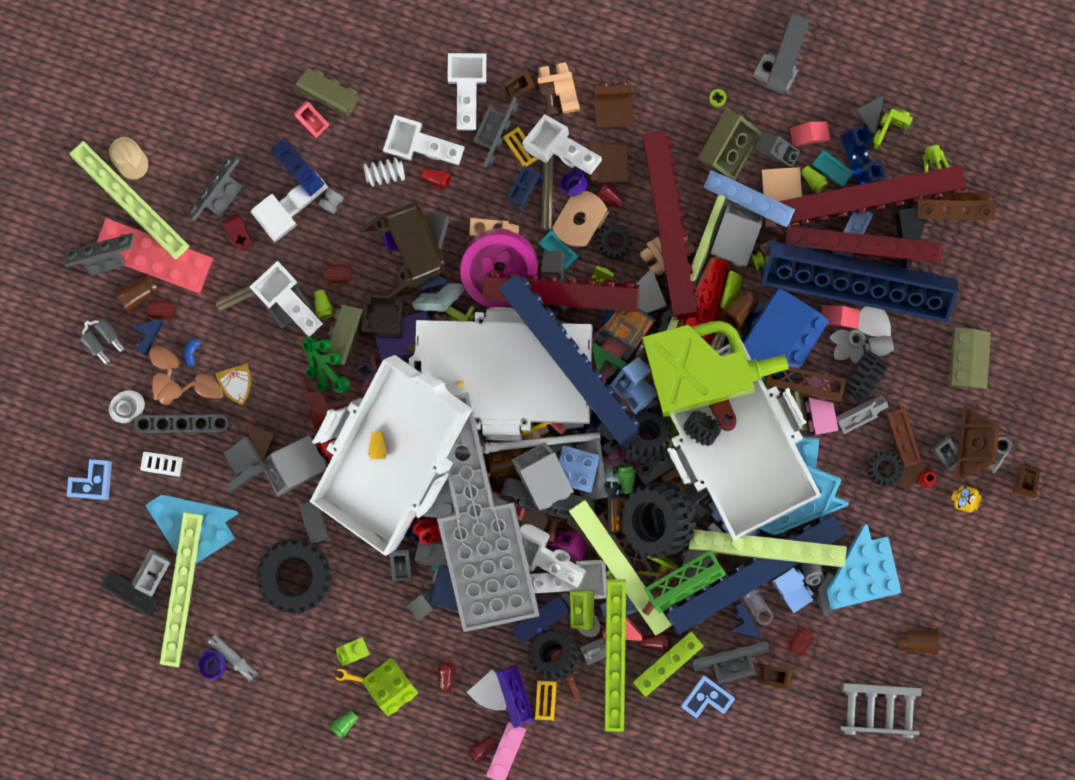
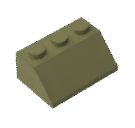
M308 68L296 83L298 91L349 119L359 101V96L356 95L357 91L350 87L345 89L340 86L341 83L336 79L330 78L329 80L323 77L324 73L315 68L312 71Z
M725 110L697 159L711 170L735 180L762 132L741 115Z
M342 305L341 309L337 308L334 319L337 320L335 327L331 326L328 337L331 338V349L322 352V355L338 352L341 355V363L337 365L347 368L362 324L363 310Z
M954 328L952 330L948 387L987 390L991 332L967 328Z

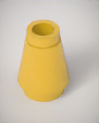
M383 431L371 432L368 450L370 459H386L385 454H387Z

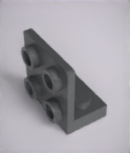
M248 437L243 438L224 452L225 457L236 474L231 477L232 481L226 485L229 492L246 485L266 470Z

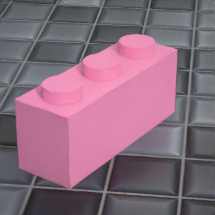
M816 377L808 381L813 388H819L823 385L820 379ZM807 397L805 409L806 413H810L811 420L808 421L810 432H813L814 435L838 431L834 404Z
M508 722L486 774L487 777L494 780L506 779L526 728L522 726L513 728L512 722Z

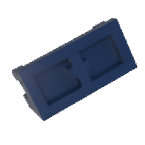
M524 165L506 199L514 206L526 210L527 206L524 203L538 178L543 180L544 176L540 172Z

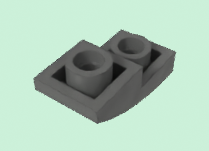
M310 501L300 504L301 515L310 543L314 544L329 539V533L321 509Z

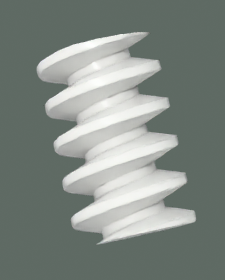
M396 157L393 159V164H391L389 159H386L385 165L380 160L378 167H376L374 162H371L370 168L364 164L367 185L369 182L372 187L375 186L376 180L379 185H382L383 179L387 184L390 183V177H392L394 182H397L398 176L402 181L405 180L402 160L398 162Z

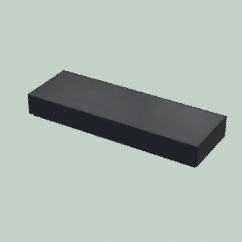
M110 570L101 585L102 588L148 617L152 615L160 602L154 596L135 589L132 582Z

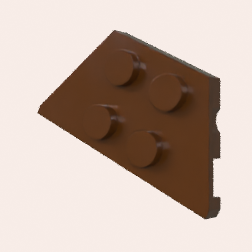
M963 407L955 473V479L962 480L996 462L1000 426L967 407Z

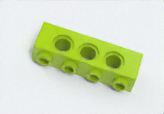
M690 631L638 676L633 683L645 697L648 696L703 648L704 645Z

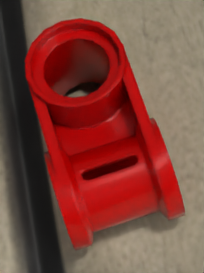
M431 517L414 523L412 532L419 536L422 544H430L442 540L437 521L438 518Z

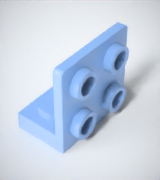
M569 443L563 445L559 463L571 487L591 492L600 455L574 448L575 445Z

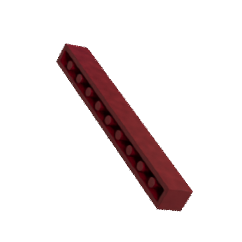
M666 131L643 134V143L673 321L696 317V311H699L698 299H694L693 292H696L695 281H691L690 274H693L692 263H688L687 256H690L689 245H685L684 238H687L686 227H682L681 224L684 215L683 209L678 206V202L681 201L680 191L675 189L678 179L677 173L672 171V166H675L673 154L670 155L669 148H672L671 138L667 137Z
M962 165L779 202L795 209L788 226L792 227L791 224L799 223V226L810 224V220L818 219V222L830 220L829 217L837 215V218L849 216L848 213L851 212L863 214L868 212L867 209L883 210L886 209V205L894 204V207L906 205V201L913 200V203H918V199L926 197L939 199L943 198V194L951 193V196L963 193L962 190H966V183ZM775 222L776 227H780V229H787V227Z

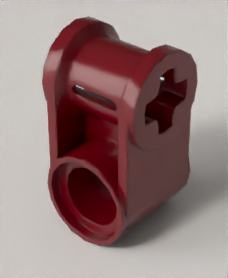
M240 213L222 221L233 245L240 251H248L252 246V239ZM241 238L245 239V241H244L245 244H244V245H241V244H240V242H241L240 239H241Z
M726 400L709 405L720 428L724 431H732L736 426V415L730 401ZM724 418L732 419L731 424L724 423Z

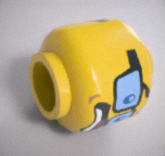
M962 485L958 490L953 491L951 500L954 501L956 509L971 513L974 509H978L981 495H979L977 489Z

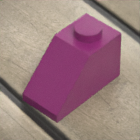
M557 531L554 544L547 543L545 548L552 552L564 550L570 556L569 561H581L588 546L577 531Z

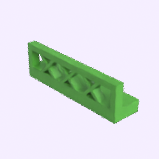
M709 550L644 588L654 608L658 613H661L725 576L726 573L713 551ZM711 557L714 565L709 568L702 567L704 560ZM688 569H697L695 576L692 578L685 577ZM671 579H680L678 586L675 588L668 587ZM656 588H662L661 596L654 599L651 591Z

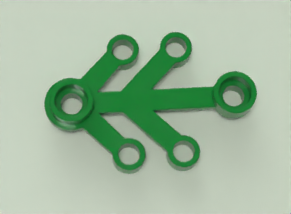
M312 336L305 337L302 348L308 354L309 368L306 369V375L309 379L317 378L319 373L320 381L316 383L317 390L319 392L328 390L327 373L333 381V389L336 392H348L350 389L348 378H339L328 364V362L332 365L341 363V355L338 352L321 355L319 349L322 352L329 351L331 349V342L328 339L318 341L317 338Z

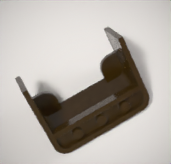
M416 203L406 204L380 214L360 228L361 232L378 231L381 234L391 231L405 262V265L398 271L401 286L389 293L390 297L412 294L445 269V260L420 206Z

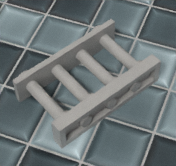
M842 683V691H846V695H848L847 726H840V730H844V734L856 735V731L902 734V738H914V735H919V731L912 730L914 700H916V696H921L922 688ZM858 692L866 693L868 697L866 727L854 726L856 696H858ZM877 693L885 694V698H887L885 728H874L875 697H877ZM897 695H904V699H906L905 730L893 729L894 701Z

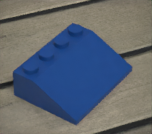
M777 288L743 344L751 360L756 358L759 361L785 354L788 367L800 369L830 320L788 292ZM780 371L777 373H773L772 377L776 380H780L783 377H785V375L782 371ZM797 373L791 375L790 379L793 380Z

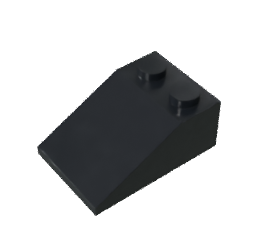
M917 208L899 210L895 214L898 238L920 240L927 219H917ZM901 259L902 268L909 269L913 261Z

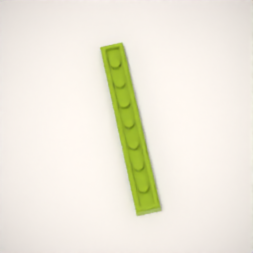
M607 579L605 731L624 732L626 579Z

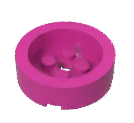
M490 229L475 236L466 247L460 267L461 281L470 297L479 304L490 308H509L512 306L506 301L483 300L484 276L489 271H497L494 268L497 262H502L505 265L504 270L500 271L501 274L508 275L509 272L520 273V276L537 274V256L532 245L522 235L520 236L508 229Z

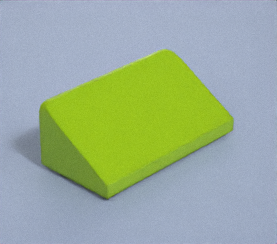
M729 271L720 310L727 307L739 294L742 276L734 271Z
M570 590V622L572 629L589 630L594 628L593 590Z

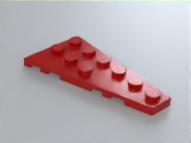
M710 258L696 288V292L693 294L694 299H698L699 311H696V317L682 319L678 327L686 325L693 327L717 321L729 262ZM714 333L700 337L711 345Z

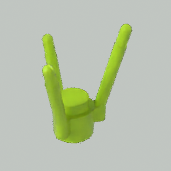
M933 145L924 149L925 154L922 155L924 172H928V161L930 164L936 163L937 170L942 169L940 165L941 160L945 168L949 167L943 150H940L939 145Z
M665 556L650 558L661 564L659 568L661 572L668 568L677 570L679 566ZM638 571V574L652 577H657L660 574L648 571Z

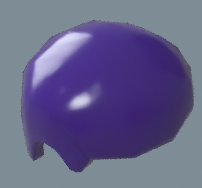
M573 168L570 173L565 174L561 178L559 186L565 195L574 197L581 195L586 190L588 179L583 170Z
M215 650L203 651L202 656L197 660L199 673L207 680L220 678L226 670V660L223 655Z

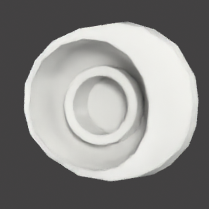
M131 390L123 391L111 400L109 414L116 422H131L142 414L145 408L144 399L138 392Z

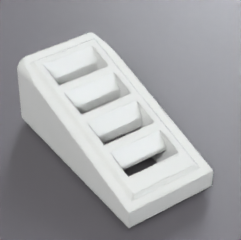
M143 452L140 470L180 477L183 458ZM149 457H152L151 468H147ZM157 458H160L159 469H155ZM165 459H168L167 470H163ZM173 460L176 461L174 472L171 471Z

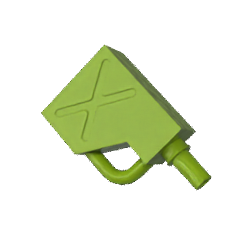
M711 321L693 327L686 325L643 337L664 417L755 393L754 381H761L763 376L789 369L785 354L759 361L756 358L747 361L737 330L729 323L723 321ZM717 332L724 334L729 340L732 354L720 356L700 336Z

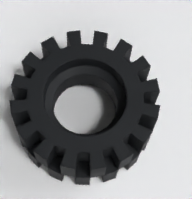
M617 224L607 225L599 233L597 239L600 253L609 259L615 260L623 258L628 254L632 244L631 234L628 232V229ZM614 234L622 239V245L617 249H612L607 244L608 237Z
M693 411L683 424V429L687 431V435H690V439H695L696 443L700 442L703 446L712 445L721 433V428L716 423L717 421L715 419L712 420V416H707L705 412L701 413V411Z
M890 451L879 452L869 460L867 466L868 476L877 485H892L900 479L903 473L902 461L896 454ZM882 461H887L892 465L893 470L889 476H882L878 472V465Z

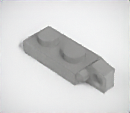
M881 395L870 399L837 416L836 420L842 434H846L877 418V414L880 411L888 408L885 398Z

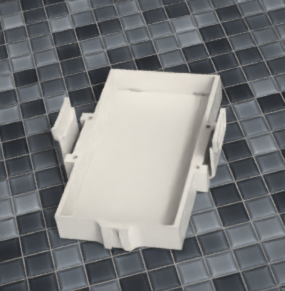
M491 307L486 310V315L485 313L475 312V322L416 320L415 353L409 358V365L417 370V363L421 361V372L428 371L435 379L442 380L445 383L446 390L452 395L469 392L477 431H482L483 429L485 441L523 440L520 427L523 432H531L532 422L590 424V406L588 404L586 406L584 398L513 308ZM562 324L567 332L565 336L568 339L573 338L580 348L577 351L580 355L584 353L591 362V368L592 325ZM459 381H464V385L461 387L457 384Z
M742 343L743 350L745 351V355H746L747 361H750L751 358H750V356H749V354H748V352H747V350H746L744 344ZM730 344L716 351L718 354L725 352L720 356L732 354ZM762 380L753 382L755 393L729 400L736 415V426L732 431L721 429V433L712 445L703 446L700 442L696 443V440L690 439V435H687V431L683 429V424L693 411L705 412L707 416H712V420L715 419L717 421L709 405L670 415L679 433L678 436L671 440L675 448H680L675 450L670 447L667 449L684 484L694 483L698 493L705 489L708 490L733 541L821 497L795 445L803 440L799 429L802 428L803 424L807 423L806 420L803 419V415L789 388L785 389L783 396L777 399L780 396L777 387L775 386L767 390ZM726 417L724 418V423L726 422L728 425H730L732 419L729 420Z
M396 355L384 359L363 399L359 398L352 401L349 406L335 411L331 409L327 411V415L312 443H323L332 438L337 439L330 442L326 449L333 454V457L310 502L385 556L392 553L399 547L415 515L418 518L424 515L438 496L448 477L446 471L450 470L453 462L447 459V456L468 419L472 408L449 393L445 388V383L442 380L435 379L430 372H419ZM383 431L387 454H385L386 459H370L368 450L371 432Z

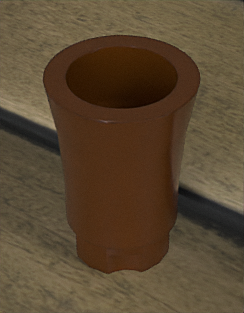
M147 275L143 279L140 278L123 288L115 290L114 293L128 314L140 303L153 296L152 294L157 292L158 288L151 277Z
M744 290L718 313L719 321L729 323L739 331L745 319L758 303V299L753 292Z
M938 628L899 632V651L907 650V652L938 655Z

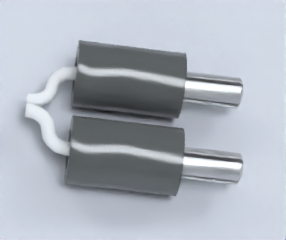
M106 319L101 321L94 320L92 322L86 321L84 323L85 328L82 331L83 336L79 341L94 358L98 356L106 365L110 360L103 353L105 350L103 345L91 331L85 334L88 324L93 325L97 323L94 329L108 345L113 344L119 352H122L125 348L118 341L120 336Z

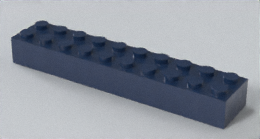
M774 241L769 243L761 271V285L946 323L949 322L959 292L958 280L955 278Z
M516 274L499 287L500 292L615 440L622 446L639 433V423L633 415L629 417L626 414L627 408L621 400H615L614 396L616 394L609 384L604 386L601 382L604 379L598 370L590 368L591 362L584 353L579 354L577 350L580 348L573 338L568 339L565 336L567 332L560 322L557 324L554 322L555 315L548 306L544 308L541 305L544 302L536 291L533 293L530 291L532 287L524 276L520 278Z
M826 514L816 520V525L808 524L800 529L801 534L796 536L794 533L783 540L830 545L846 534L836 517ZM753 557L750 559L752 563L747 566L745 563L734 569L735 573L730 576L726 573L725 576L718 579L717 584L712 585L711 583L702 588V593L697 596L694 593L684 599L685 603L681 605L676 603L669 607V612L666 613V616L677 634H681L799 562Z

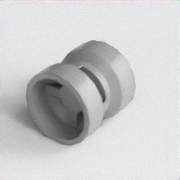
M328 188L325 192V198L321 199L318 205L328 212L335 214L337 211L336 206L342 203L344 197Z

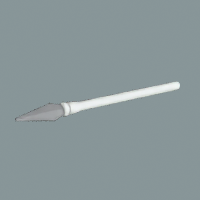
M600 433L501 443L490 442V444L485 442L480 444L482 452L488 454L490 451L497 452L499 450L536 447L544 442L547 445L600 440ZM462 446L456 448L455 454L470 455V451L467 447Z

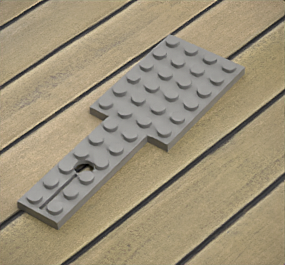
M469 392L453 395L472 408ZM472 409L447 456V459L453 462L450 470L446 472L448 473L447 478L456 514L437 519L463 632L538 617L540 615L514 502L496 506L494 504ZM459 446H465L470 451V457L465 461H461L455 456V450Z

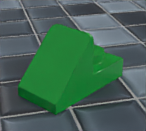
M595 343L592 345L599 373H601L607 361L610 362L608 366L617 372L628 365Z

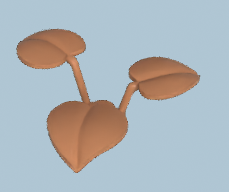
M151 346L149 351L151 362L158 368L168 370L167 375L156 374L152 379L154 400H158L163 405H170L173 399L179 398L191 386H195V391L201 396L217 399L224 397L218 383L210 376L202 374L195 377V382H191L181 389L174 380H170L171 368L176 369L179 367L177 356L165 347Z

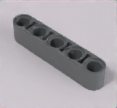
M792 12L765 88L784 94L810 22L809 18Z
M143 415L136 418L134 426L138 432L143 434L224 433L229 430L230 421L223 415ZM166 419L168 426L166 429L161 430L159 422ZM181 419H185L187 426L181 430L178 428V422ZM200 419H205L206 426L203 429H198L197 422ZM219 419H224L226 422L225 427L222 429L216 427V422ZM142 420H147L149 423L148 428L145 430H141L139 426Z
M511 478L504 480L500 495L501 499L514 502L516 506L575 521V519L569 512V509L584 499L593 512L595 509V502L593 500L570 494L568 498L554 502L551 507L539 510L523 482Z

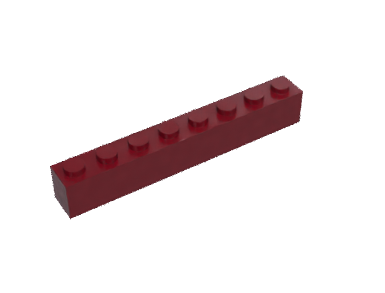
M790 226L787 227L785 243L820 251L940 264L942 263L944 246L941 242Z
M489 271V273H486L483 282V300L508 302L500 292L499 287L516 274L521 278L520 273L509 272L508 275L501 274L500 271ZM527 274V276H524L532 287L530 291L532 293L536 291L544 305L637 312L639 308L640 285H636L633 281L616 283L615 280L597 282V279L586 278L585 281L577 280V277L558 279L556 275H547V278L539 277L538 274Z

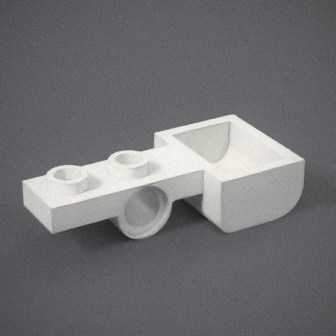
M448 53V84H457V130H476L477 84H486V54Z
M545 114L522 142L524 149L529 154L545 163L549 161L553 154H556L567 166L572 168L576 166L590 175L602 161L601 156L569 139L568 127Z
M394 115L383 149L385 154L411 162L413 153L416 152L435 160H442L459 166L464 146L420 133L422 123Z
M315 173L304 183L292 189L280 202L273 194L269 195L251 210V214L275 243L297 226L292 217L324 193L328 186Z
M277 261L250 288L269 309L275 303H278L310 337L323 323L291 290L298 282Z
M530 524L523 525L520 531L529 570L534 571L539 566L578 588L586 570L569 561L570 556L566 551L555 550L552 552L545 548L550 537L548 533Z
M603 560L576 561V565L586 570L578 588L552 573L530 574L534 592L547 593L590 589L594 591V599L606 598L605 562Z

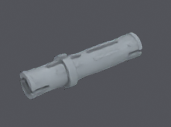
M216 634L208 641L207 644L222 654L234 667L233 669L239 671L249 682L253 680V677L257 676L258 672L251 668L244 658H240Z

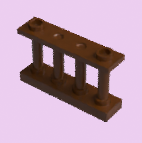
M963 192L951 196V193L943 194L944 197L939 199H932V197L918 199V203H913L912 208H917V219L995 221L996 201H990V193Z

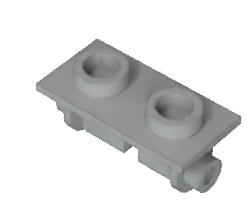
M601 638L580 647L587 665L606 658V638Z

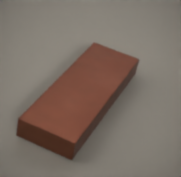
M905 408L886 413L885 415L899 458L902 461L903 469L921 464L922 460Z

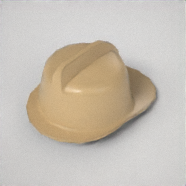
M120 137L111 144L109 157L120 173L129 179L143 177L148 169V160L137 143L131 138Z

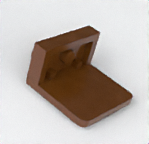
M619 82L617 86L601 83L598 84V87H594L597 128L633 126V85H628V82Z
M589 142V147L586 148L601 156L602 159L591 175L587 173V178H590V182H627L629 179L627 145H597V142Z
M527 448L501 450L488 454L490 473L500 492L502 491L505 479L511 478L522 481L511 460L527 452Z

